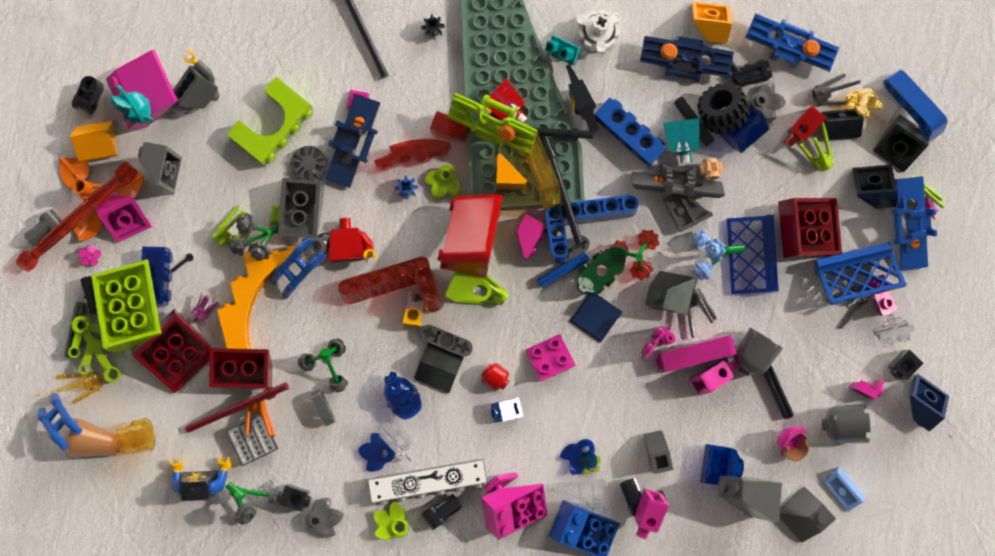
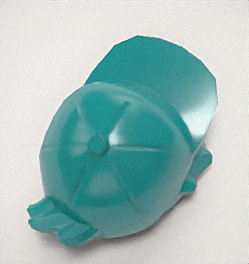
M118 84L117 89L120 94L110 97L115 110L121 111L124 114V119L131 120L132 125L136 123H141L142 125L153 123L154 118L150 117L151 107L149 99L136 91L126 93Z

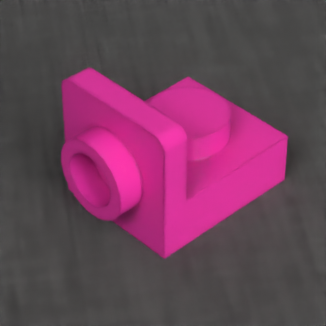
M860 380V382H852L849 389L869 399H877L883 393L884 387L882 386L884 382L875 380L871 387V384Z

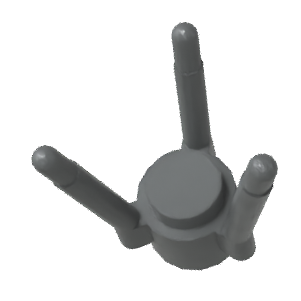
M846 74L837 76L812 89L814 102L820 103V106L849 104L848 100L828 99L831 98V92L860 84L861 81L857 80L833 88L827 87L846 77Z
M854 285L849 290L859 293L863 288ZM844 292L833 295L834 299L842 297ZM871 296L852 300L846 305V308H849L855 303H859L839 326L840 329L853 318Z
M700 288L695 289L691 305H693V308L701 305L710 323H713V319L716 320L717 316ZM690 306L688 321L691 337L694 338L695 333Z

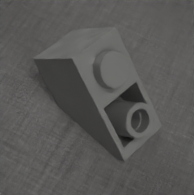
M659 430L643 434L651 472L657 474L674 470L663 431Z

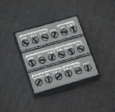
M262 414L250 419L248 436L245 435V422L226 431L242 466L279 449L273 435L271 437L268 436Z

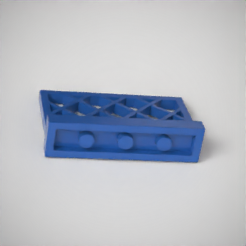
M891 242L816 260L814 272L820 278L830 305L906 287L905 279L892 253L893 247ZM889 258L891 263L890 269L880 265L879 262ZM864 264H869L874 268L872 272L869 273L867 271L860 269L861 266ZM849 268L855 271V274L851 278L842 274L843 270ZM876 268L887 273L884 279L873 275ZM831 273L836 275L834 283L827 280L824 274ZM858 273L868 277L865 284L855 280ZM890 274L897 277L899 283L893 284L886 281ZM839 277L850 282L847 288L836 284ZM870 279L881 283L880 287L873 288L868 286ZM853 283L863 289L861 292L855 293L850 291L849 288ZM833 288L844 292L843 296L834 299L831 293Z

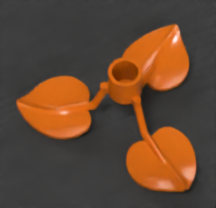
M77 157L59 158V170L63 183L75 193L81 195L80 199L84 200L89 209H79L73 216L72 225L78 241L91 239L99 233L103 226L97 211H93V206L86 198L93 194L94 188L116 189L117 195L135 198L139 194L144 182V176L140 172L132 169L120 170L113 176L115 186L99 185L86 181L90 175L88 162L80 163Z

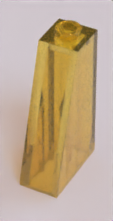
M537 132L530 155L522 153L542 207L546 210L562 204L559 183Z

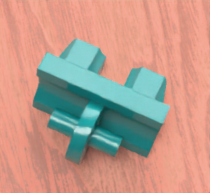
M552 35L551 40L546 43L545 52L572 66H576L577 56L581 51V47L556 35Z

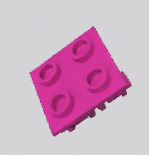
M669 325L660 326L655 329L651 336L654 339L651 343H647L641 351L643 354L641 359H647L658 342L662 345L674 343L675 335L667 330Z
M560 334L525 350L541 382L576 366Z

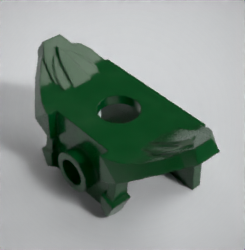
M622 245L610 247L603 252L599 250L592 257L594 261L590 265L586 263L578 270L580 274L576 289L581 294H600L605 289L604 285L609 287L616 280L614 276H619L624 271L627 250ZM599 265H604L607 268L605 276L597 275L596 268Z

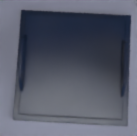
M588 294L570 319V322L601 343L622 311L598 294Z

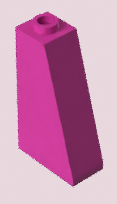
M732 335L660 353L656 362L658 369H662V372L665 373L737 353Z

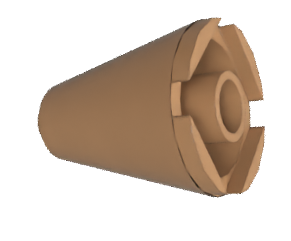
M74 418L82 432L79 435H75L71 430L69 431L67 444L70 447V451L65 452V457L116 456L117 452L122 451L124 441L120 440L121 436L81 419Z

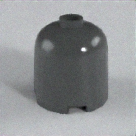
M750 327L736 350L737 354L734 355V360L740 366L738 370L746 376H749L750 373L755 376H761L769 369L783 348Z
M854 404L831 407L826 413V419H822V430L826 431L830 440L836 443H869L870 439L866 438V433L871 432L869 413L864 411V409H867V405Z

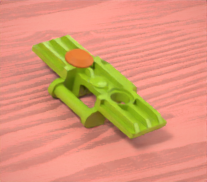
M457 93L453 95L448 118L472 128L471 131H474L475 136L496 146L504 143L530 155L538 130L515 120L517 108H511L497 102L487 94L483 97L481 104ZM488 106L509 115V117L504 118L502 121L491 117L492 111L488 109ZM471 112L478 114V121L471 118Z

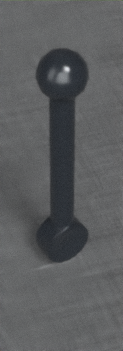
M191 253L186 254L184 260L166 274H161L160 279L166 281L168 276L187 261H192L193 255Z

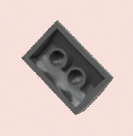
M143 141V146L139 148L138 152L140 163L154 184L174 194L182 157L168 146Z

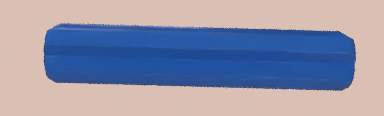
M584 252L537 279L539 286L543 288L587 263L589 257Z

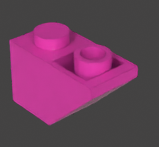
M527 214L516 232L525 260H528L529 257H534L538 249L535 245L538 240L542 242L547 233L544 230L545 224Z

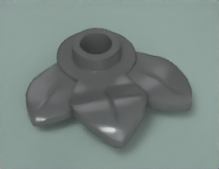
M767 83L760 86L758 92L751 96L749 103L753 110L760 111L763 118L775 120V110L782 108L786 101L782 95L775 93V85L773 83Z
M323 498L314 504L312 512L305 517V526L310 531H317L322 537H332L336 535L333 526L342 520L344 514L337 509L330 508V498ZM313 518L318 519L317 525L311 523Z

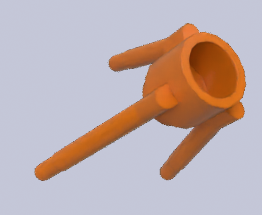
M265 400L245 408L246 436L249 435L251 412H253V415L262 414L268 436H276Z

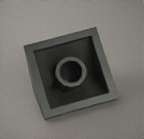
M428 343L420 359L414 379L450 393L464 357Z

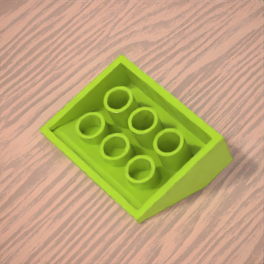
M148 260L91 275L103 349L112 353L133 348L162 334Z

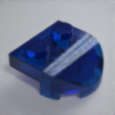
M705 444L700 483L718 485L719 476L742 477L744 461L739 457L738 451L729 447Z

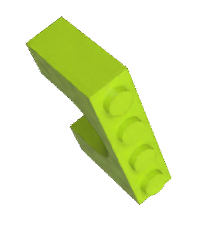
M277 77L271 81L264 92L283 108L285 121L282 128L273 135L262 136L256 134L238 120L227 133L233 141L264 166L271 164L275 160V154L287 146L291 135L297 134L304 120L307 121L313 114L311 104Z

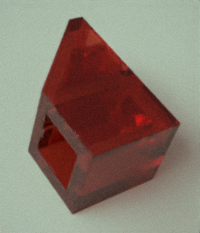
M436 111L430 126L432 134L447 140L463 143L466 142L471 128L448 118V115Z

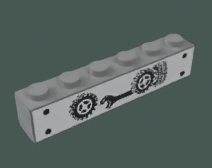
M484 458L369 478L368 486L371 503H376L379 506L388 504V500L396 499V502L407 501V497L415 496V499L427 497V493L434 492V495L446 494L445 490L453 489L454 492L464 491L467 486H472L473 489L482 488L484 483L488 481Z

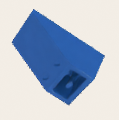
M563 500L548 536L560 544L588 554L607 556L620 523Z

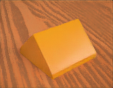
M113 120L76 126L70 136L80 163L118 156Z
M501 153L498 154L496 189L524 190L527 186V180Z

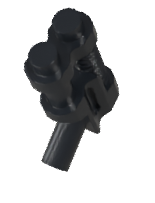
M761 59L758 60V63L751 65L746 63L743 68H739L732 61L731 71L733 74L731 78L736 86L739 85L743 88L745 85L769 81V78H772L771 70L767 71L766 69L770 66L769 61ZM760 70V75L753 76L751 73Z

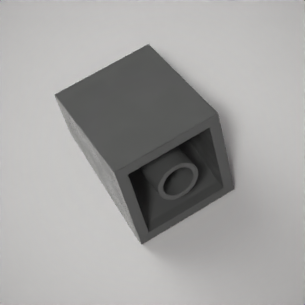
M719 476L718 496L750 517L779 523L782 483L759 478Z

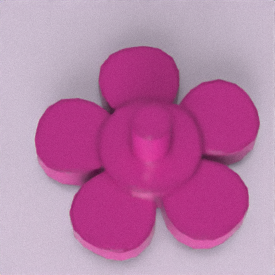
M91 244L87 245L86 250L80 249L78 252L79 256L83 257L80 263L84 266L89 263L91 266L97 265L98 260L96 258H100L102 255L101 251L95 250V246Z

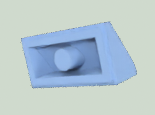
M841 467L836 468L822 481L847 511H850L864 501V494Z

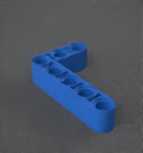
M633 195L570 202L572 210L577 212L575 216L577 224L633 217L638 210L639 201ZM554 204L546 209L545 222L551 259L556 263H562L568 256L565 226L569 225L563 204ZM625 204H632L634 208L628 209L625 207ZM612 206L615 208V210L608 211L606 207ZM593 208L596 210V213L590 214L587 210ZM556 213L559 217L552 219L549 215ZM559 231L562 235L555 237L552 235V232ZM561 249L564 251V254L557 255L554 251Z

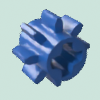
M405 175L402 181L397 179L399 186L394 188L395 190H400L399 198L404 195L408 200L410 195L416 196L414 189L419 187L418 185H413L415 178L409 180ZM404 184H405L406 186H408V185L410 186V190H409V191H408V190H405V191H404V188H403V185H404Z

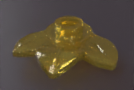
M861 88L859 91L852 90L846 96L848 106L855 108L859 115L869 118L871 110H881L884 108L882 100L876 97L877 91L871 88Z

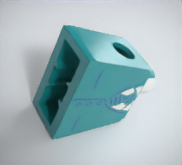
M701 119L663 123L671 153L680 152L681 163L692 162L691 151L700 149Z

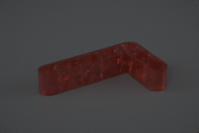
M417 257L341 281L338 285V291L346 304H354L417 284L422 302L428 312H436L441 307V299L428 259L425 257Z

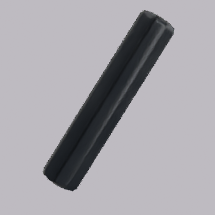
M680 97L674 102L686 120L699 118L684 97ZM701 121L700 140L705 146H708L714 142V138Z
M771 365L764 373V376L783 418L789 419L794 416V413Z

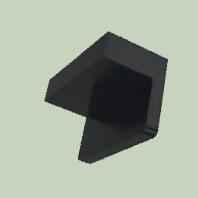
M859 108L821 112L826 117L824 123L828 140L861 137L864 117Z

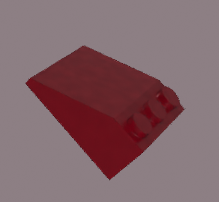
M791 198L778 201L783 258L842 254L837 198Z
M173 309L160 321L162 334L131 348L132 356L171 391L176 393L209 362V348H212V346L180 313Z

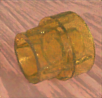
M148 418L133 420L131 424L117 429V444L122 453H142L154 449L155 433L152 423Z

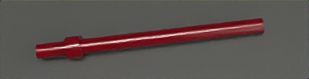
M285 382L275 387H268L260 394L185 426V429L190 433L265 399H273L277 394L288 390L289 386Z

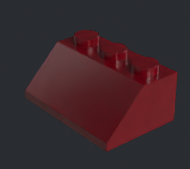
M209 348V387L266 389L272 386L273 366L269 349Z

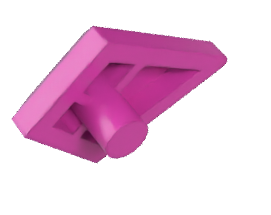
M517 473L494 476L485 485L484 491L492 493L498 489H503L519 476Z

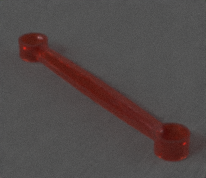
M128 162L119 165L114 177L67 215L31 250L26 249L21 252L16 259V265L26 272L34 269L39 261V257L77 227L83 219H86L122 184L131 183L137 176V169Z

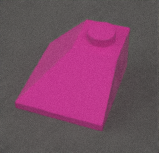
M112 195L96 202L98 217L117 243L152 227L132 196Z

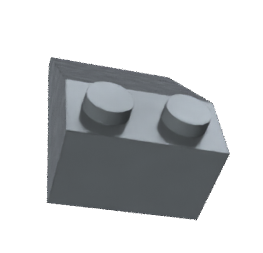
M282 178L278 236L314 238L318 236L325 181Z

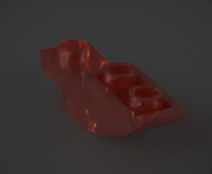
M435 139L409 140L389 146L391 154L374 160L378 171L382 170L383 172L392 169L393 165L399 162L400 164L409 162L412 157H414L416 164L419 162L424 164L431 161V157L436 155L441 157L448 154V150H451V145L447 141Z

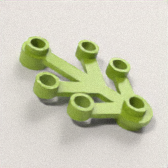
M85 316L74 318L71 323V329L75 335L72 347L68 350V355L72 358H78L81 355L79 347L82 337L87 341L79 372L81 374H89L92 367L90 363L94 352L105 370V380L108 382L118 381L121 376L120 370L112 367L101 349L103 348L102 340L95 339L91 332L101 333L100 326L91 324L90 319ZM80 322L85 323L84 329H79L78 324ZM74 348L78 350V354L76 356H73L71 354V351ZM122 350L121 352H115V353H117V354H122V353L125 352V350ZM83 365L88 366L89 370L87 372L82 371ZM111 371L116 372L115 378L109 376Z

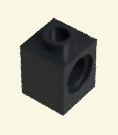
M909 349L902 350L888 367L892 370L890 373L896 379L908 380L924 363ZM903 361L907 364L906 371H903L901 368Z
M287 484L279 504L303 511L305 507H309L312 497L309 496V490ZM294 493H298L301 496L300 503L293 501L292 496Z

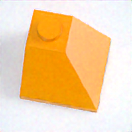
M693 1V23L707 41L714 44H727L732 26L730 6Z

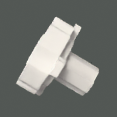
M592 10L586 15L579 14L576 23L580 25L578 30L579 41H584L583 30L585 28L587 37L593 43H596L592 44L585 40V49L592 52L605 53V51L615 45L616 39H618L620 34L618 23L622 19L618 12L611 14L605 10H600L599 14L596 15L597 12ZM614 30V38L609 43H605V41L610 39Z

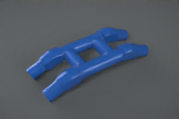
M307 237L271 275L269 282L273 285L277 283L283 274L290 281L282 293V297L285 299L289 298L306 276L327 257L321 251L307 264L301 259L300 255L313 243L310 237ZM293 262L302 270L297 276L289 270Z
M53 393L50 401L54 407L48 414L45 408H40L37 417L48 432L50 439L64 451L69 445L58 431L64 424L75 435H79L82 429L63 406L59 394ZM59 413V415H60L61 417H60V418L56 421V423L53 425V424L51 423V421H52V420L57 416V414Z

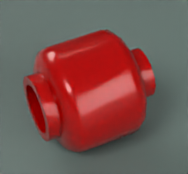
M489 363L480 375L482 376V383L493 392L499 389L504 390L510 382L507 379L509 372L498 363L492 365Z

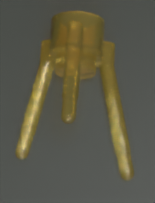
M91 371L89 374L56 375V379L86 377L83 379V382L59 388L57 392L82 386L86 390L90 389L74 399L72 403L75 404L89 395L100 391L99 388L103 387V381L99 372Z

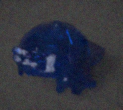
M391 371L389 376H385L383 391L387 407L391 408L393 414L404 420L410 419L419 413L422 402L420 394L417 392L418 389L408 379L397 376L396 372Z

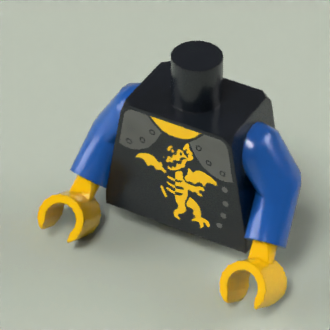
M222 457L218 458L221 468L219 471L182 473V459L180 458L178 464H174L173 459H171L170 464L173 471L172 490L177 495H181V501L210 500L225 487L227 470L232 467L229 457H227L225 462Z

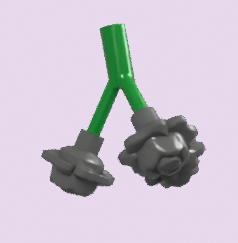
M246 213L237 219L236 227L239 230L238 233L244 237L255 230L264 233L243 240L233 235V240L229 242L230 250L233 254L239 253L240 256H243L245 247L249 246L248 251L255 260L269 259L271 252L267 249V241L270 236L278 234L279 225L270 229L259 227L253 222V215ZM265 237L264 240L261 241L260 243H259V242L251 243V242H253V241H256V240H258V239H261V238Z

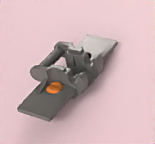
M661 162L660 172L658 173L633 171L631 173L632 186L635 189L651 190L657 193L690 195L691 197L721 198L725 195L722 182L707 181L697 177L696 166H691L690 168L666 165V163ZM672 173L685 174L686 177L683 180L672 179Z

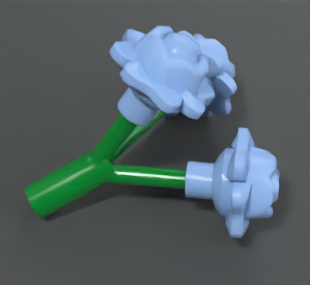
M705 229L696 231L693 235L692 243L696 245V250L707 245L704 248L706 251L705 255L712 262L700 264L696 261L697 267L693 271L700 280L706 279L709 281L710 270L714 268L716 263L728 254L745 252V246H725L718 238L714 240L708 238Z

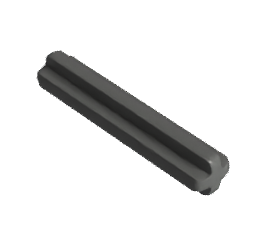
M75 302L71 323L74 318L84 316L86 306L84 302ZM82 322L78 324L79 329H81ZM71 324L64 356L72 358L68 355V350L72 347L75 335L71 329ZM75 348L71 351V354L73 356H75L76 354Z

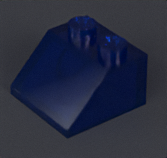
M749 106L750 115L747 117L746 123H742L740 129L736 128V131H729L728 134H723V132L719 134L730 147L739 153L744 152L770 130L763 113Z

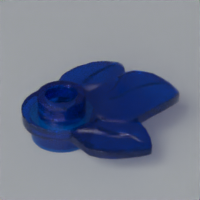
M371 433V442L362 444L358 448V452L361 457L368 460L366 470L374 472L381 470L385 463H389L395 458V449H393L394 447L391 444L387 443L382 434ZM384 450L388 453L386 457L383 455Z
M582 439L577 444H569L560 454V458L570 461L571 475L580 474L585 468L593 472L597 466V457L594 454L595 445L589 439ZM584 447H589L587 452H583Z

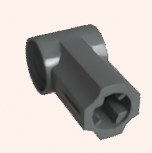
M50 209L39 217V222L30 228L24 236L29 243L37 247L50 235L60 232L65 227V223L53 209Z

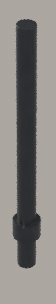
M345 0L381 78L388 77L389 75L353 0Z
M532 127L538 130L537 135L568 137L570 140H577L578 138L593 139V132L578 131L576 128L564 130Z
M545 136L541 138L545 149L544 155L546 161H549L575 244L581 245L583 240L556 161L557 155L555 150L552 149L549 137Z

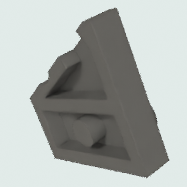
M671 194L662 199L680 233L713 216L711 211H707L697 201L689 198L688 195Z

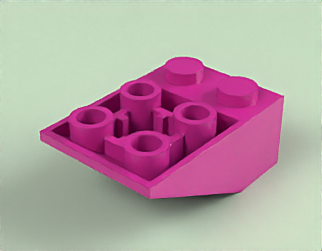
M542 483L498 489L481 497L486 529L497 540L547 516L544 485Z

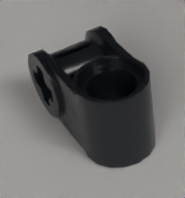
M92 76L82 78L77 93L72 100V108L87 111L89 115L94 114L104 90L102 82ZM95 82V87L89 90L90 84Z

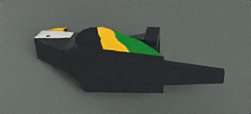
M568 64L566 69L571 84H568V94L571 98L573 110L576 115H580L586 122L589 131L595 133L599 129L594 117L596 104L583 79L579 80L571 65Z

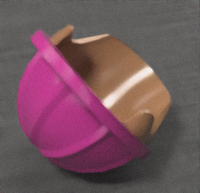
M790 427L779 433L777 446L781 456L792 461H800L807 455L809 451L808 437L803 427Z

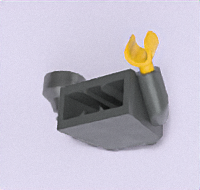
M187 49L192 57L186 58L183 55V59L186 63H192L194 66L190 65L173 89L178 101L168 109L169 111L183 112L187 115L206 108L210 101H217L220 96L211 69L201 60L195 59L194 52L190 49Z

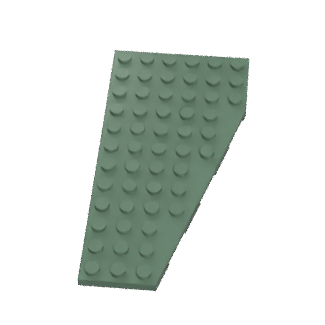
M461 0L465 97L481 104L486 94L490 96L507 79L525 102V107L521 112L528 117V120L524 124L538 128L564 130L573 128L568 111L525 8L524 1ZM471 112V118L478 121V114ZM467 127L470 195H503L501 208L562 204L549 161H546L544 155L545 149L541 138L545 136L536 135L531 153L528 155L504 143L496 146L475 136L474 131H471L472 128ZM548 136L552 149L555 150L557 155L556 161L569 201H585L582 146L579 140H570L568 137ZM501 153L527 180V186L524 190L496 189L498 154Z

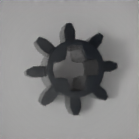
M431 14L430 18H424L426 25H422L421 29L423 31L427 30L425 37L430 35L435 40L437 35H443L441 29L445 28V24H440V16L435 18ZM430 25H431V26H435V25H436L437 28H436V29H435V28H431V29H430Z

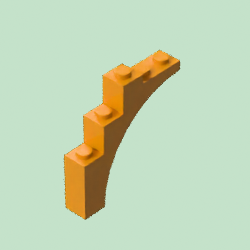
M298 245L289 246L287 251L283 252L279 250L271 251L269 259H263L262 261L252 258L249 251L243 255L249 277H246V275L235 277V281L230 282L236 304L234 305L233 302L223 304L221 309H217L227 348L251 349L249 326L256 298L265 283L271 278L273 272ZM305 251L300 255L301 258L306 256Z

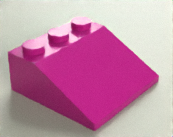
M150 50L117 68L106 78L113 96L120 94L117 89L119 84L126 93L136 91L143 94L145 98H148L151 107L150 117L154 118L153 122L178 101L155 50ZM121 112L128 130L147 128L149 126L146 123L143 125L141 123L132 125L131 120H125L124 114Z

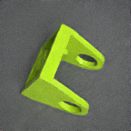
M455 272L445 297L452 302L486 303L484 301L491 298L492 289L490 283L484 277ZM476 286H484L487 289V294L482 298L474 296L473 289Z

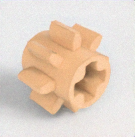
M716 158L703 160V164L699 167L700 176H705L707 181L720 178L719 174H722L723 171L722 162L717 163Z

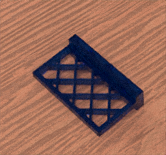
M774 214L727 218L728 246H732L738 239L746 246L745 250L749 248L756 254L749 263L740 256L743 252L739 254L734 253L736 255L734 260L733 254H729L731 294L778 292ZM753 221H762V229L757 234L748 227ZM732 222H739L744 226L738 235L731 230ZM746 229L755 236L748 244L739 237ZM756 238L763 242V248L759 252H756L750 246ZM762 251H764V258L760 255ZM757 257L764 261V267L760 272L751 265ZM738 258L747 264L740 273L733 266V263ZM748 267L757 273L751 282L742 275ZM734 272H735L736 274H738V276H737L735 279H734ZM758 276H761L766 282V288L758 289L752 283ZM739 277L748 283L743 290H735V281Z

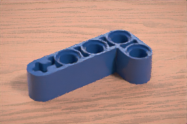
M898 70L883 81L886 90L919 125L918 129L928 143L944 133L948 123L946 116L903 70Z

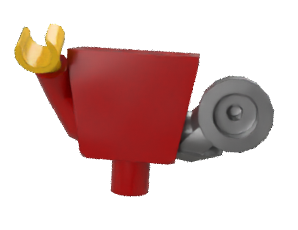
M340 218V229L326 231L319 234L318 238H311L313 243L307 248L308 254L315 257L321 251L325 253L330 247L329 261L331 263L365 260L366 263H369L368 259L370 257H374V260L377 261L372 240L364 231H360L359 228H351V218Z

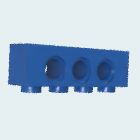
M609 97L594 114L595 120L649 168L665 151V143L659 137L655 138L646 125H640L636 121L635 115L629 111L626 112L618 100H612ZM612 116H620L621 122H614L612 120ZM626 128H633L635 135L627 134ZM640 141H648L649 147L643 148L640 145Z

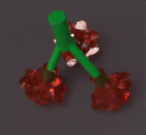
M642 230L637 235L639 239L638 244L642 246L639 252H628L629 248L626 246L625 241L620 242L616 240L610 246L622 245L627 250L626 258L630 256L637 260L633 262L630 272L633 278H638L640 281L644 278L648 279L653 271L651 262L643 260V251L647 249L654 250L660 244L658 241L659 236L653 230Z

